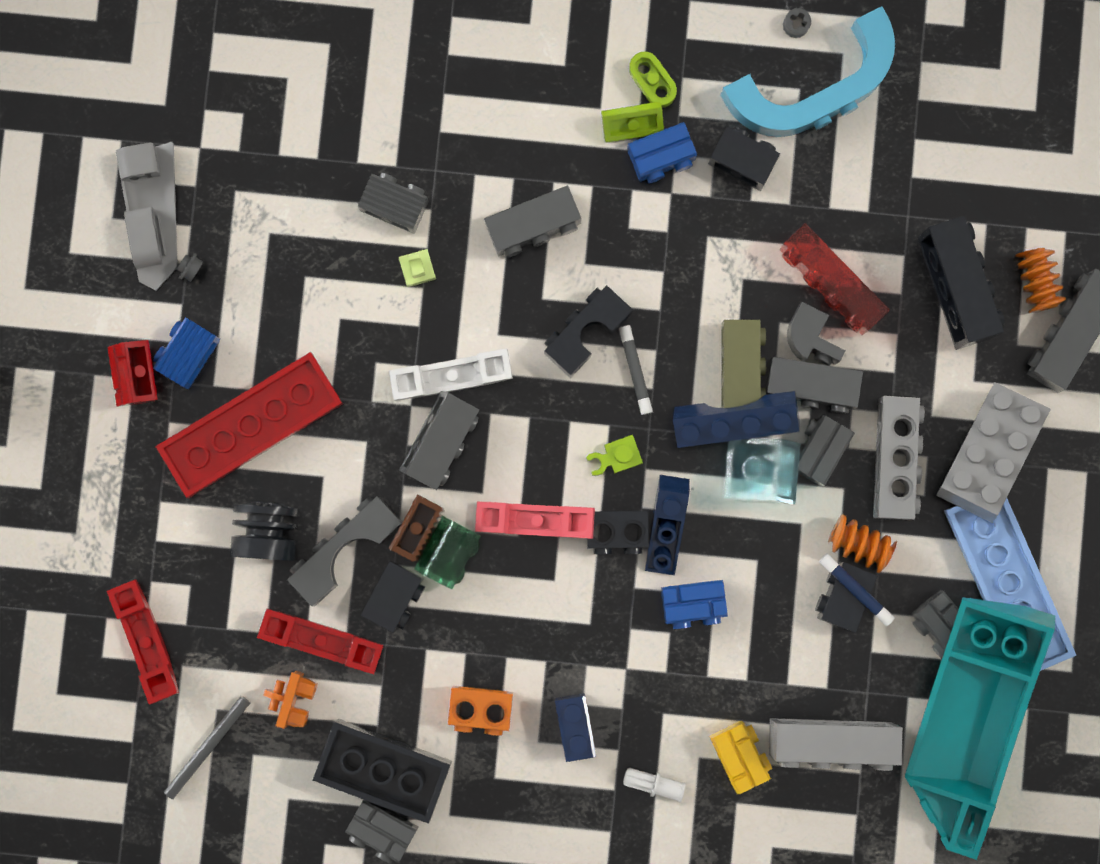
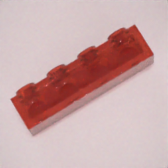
M806 223L779 249L783 253V259L791 267H796L803 274L804 281L811 288H817L824 295V301L834 311L838 310L846 318V324L854 332L864 335L890 311Z

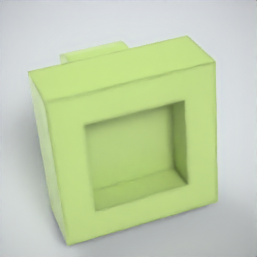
M428 249L399 257L407 287L436 279Z

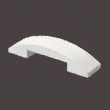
M507 348L429 365H416L389 370L395 401L437 395L441 391L454 392L513 379Z

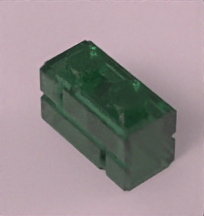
M442 515L414 570L453 589L455 584H459L465 575L464 567L469 557H473L479 549L478 540L481 535Z

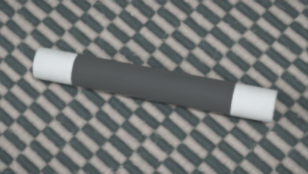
M630 325L620 327L618 329L641 415L652 413L653 410Z

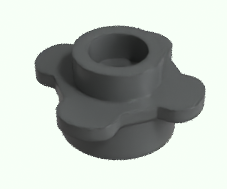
M193 253L191 257L185 255L177 270L181 272L178 277L181 280L185 278L191 282L201 267L203 261L196 257V253Z

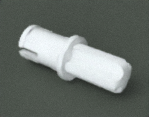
M632 768L627 769L623 781L625 786L649 792L651 797H654L656 794L676 800L677 802L682 801L686 783L660 777V773L653 775Z

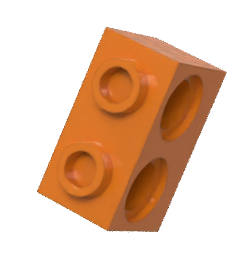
M453 686L451 688L448 725H454V731L472 732L473 727L484 728V734L502 736L503 731H509L513 692ZM467 701L472 704L474 713L471 717L463 718L458 714L457 705L460 702ZM491 705H499L503 708L505 714L501 720L493 721L488 717L487 709Z

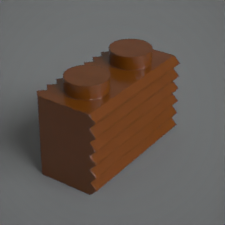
M417 494L389 549L411 561H419L418 556H421V551L425 550L424 545H427V540L431 539L430 534H434L433 529L436 528L435 524L439 523L438 519L442 518L441 513L445 512L444 508Z

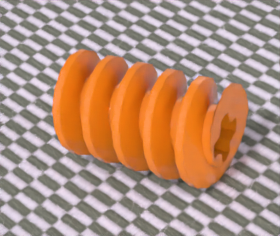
M1037 248L1015 255V257L1025 258L1018 263V268L1028 270L1020 276L1021 280L1030 281L1029 284L1023 287V292L1033 293V295L1026 299V303L1036 305L1028 313L1058 307L1060 303L1066 300L1065 297L1056 296L1055 294L1063 289V285L1053 284V281L1060 277V273L1050 272V269L1058 265V263L1047 260L1049 256L1055 253V250Z
M841 514L828 539V543L830 541L833 542L832 552L835 553L840 547H843L844 558H847L854 552L855 563H858L865 557V567L869 568L876 562V572L880 573L888 565L895 551L897 540L892 545L891 537L885 535L880 540V532L877 530L868 535L869 527L867 525H863L857 530L858 523L856 520H851L846 525L847 518Z

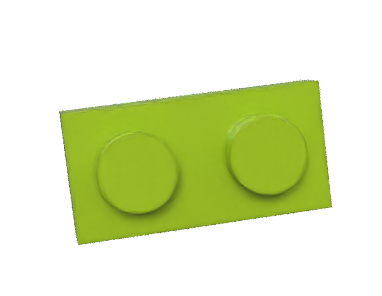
M660 102L601 111L605 143L649 136L664 130Z

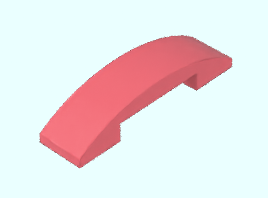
M477 501L475 532L593 539L595 508Z

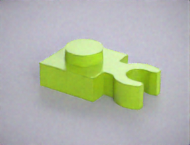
M633 435L605 444L606 454L591 453L586 457L587 461L598 459L601 463V467L598 470L591 472L592 476L603 474L606 467L612 466L615 474L643 464Z

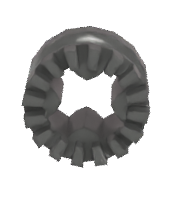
M794 8L784 18L783 30L789 37L800 38L808 32L811 26V17L806 10ZM797 17L801 18V24L804 27L793 28L792 20H795Z

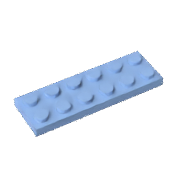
M1006 498L993 523L959 506L944 510L983 600L1027 606L1055 615V631L1041 670L1076 656L1008 499Z

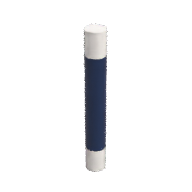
M828 553L822 557L819 563L885 626H888L895 619L886 608Z

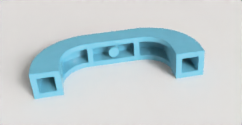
M881 6L859 17L851 27L863 54L862 66L856 73L793 105H777L765 99L756 87L751 75L748 74L722 89L721 97L730 113L742 125L756 133L773 137H785L799 134L813 126L818 130L831 123V117L839 113L845 116L858 108L857 104L865 100L877 89L893 61L895 50L894 32L884 8Z

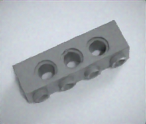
M882 396L878 399L873 518L915 520V514L920 512L921 500L920 496H916V486L921 483L922 467L917 466L918 454H921L923 450V436H919V423H923L925 414L924 406L920 405V398ZM897 420L903 421L907 425L908 431L904 437L897 435L894 430ZM896 450L902 451L906 456V463L903 467L897 466L893 461V454ZM896 480L902 482L905 486V492L902 497H897L892 493L891 487Z

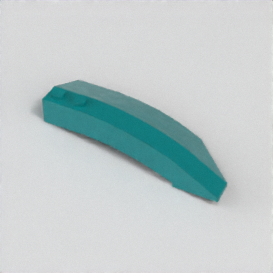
M962 598L905 773V778L918 795L923 810L941 835V841L946 850L975 860L978 858L996 808L997 799L1033 689L1055 631V615L1022 605Z

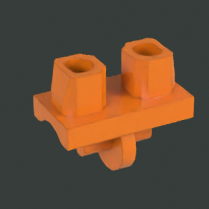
M291 672L285 693H283L285 682L281 680L276 681L274 690H264L263 696L271 698L269 710L277 712L279 703L282 701L276 722L277 727L285 729L288 726L305 727L309 711L294 706L297 696L312 700L318 683L303 677L304 673Z

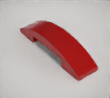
M132 580L108 590L107 594L116 618L121 620L141 675L138 677L148 704L151 705L178 694V686L166 646L137 580Z
M266 608L257 635L259 639L345 664V666L373 675L383 645L268 608Z

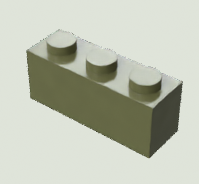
M723 320L721 323V408L747 405L766 395V388H761V376L766 374V359L761 358V346H765L766 329L761 328L760 320Z

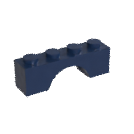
M796 392L768 394L753 403L731 408H716L705 403L675 407L673 425L677 448L800 432Z

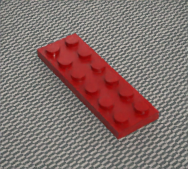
M309 352L155 447L185 497L190 498L338 408L343 402L313 353Z

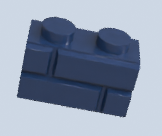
M585 693L555 698L566 762L596 757Z

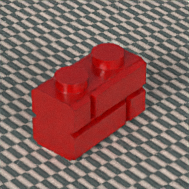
M149 340L122 342L107 347L113 387L116 390V407L158 400Z

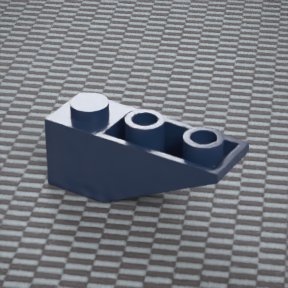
M659 475L645 571L675 575L689 500L690 479Z

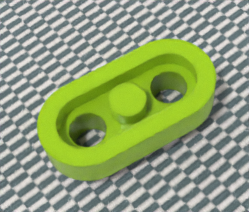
M639 52L635 54L629 66V73L650 103L660 102L662 108L671 105L677 93V87L673 79L652 53ZM646 65L649 68V72L643 74L638 68ZM664 89L667 95L665 97H658L656 91Z

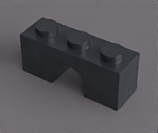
M607 285L602 290L597 287L585 300L589 304L581 312L576 309L567 318L565 323L568 326L561 334L555 331L544 343L547 346L544 354L570 379L591 358L592 353L583 346L580 339L583 330L589 326L597 325L603 327L612 335L633 312V309Z

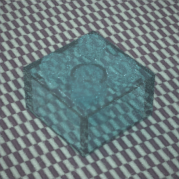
M750 438L729 441L724 498L741 502L795 504L801 444L775 438Z

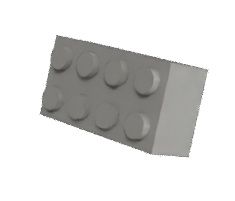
M994 382L936 496L993 523L1051 409Z
M770 718L769 755L781 767L797 768L799 767V762H807V764L812 765V768L829 769L830 763H838V765L843 766V769L860 770L862 769V764H869L875 770L891 771L893 770V765H902L903 727L892 722Z

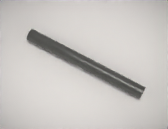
M240 696L166 788L164 794L170 799L176 797L250 705V702L245 697Z

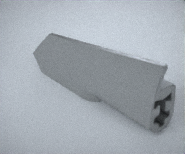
M173 142L156 147L153 143H144L116 150L126 206L124 217L132 260L137 269L139 282L155 291L163 285L178 267Z

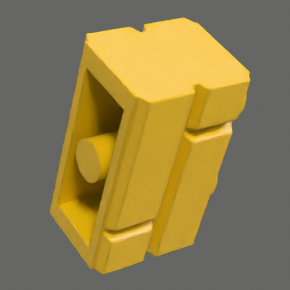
M739 721L709 736L737 795L771 779L768 771L772 770V766L766 754L762 753L759 755L754 743L759 742V739L752 725L746 727L743 721Z

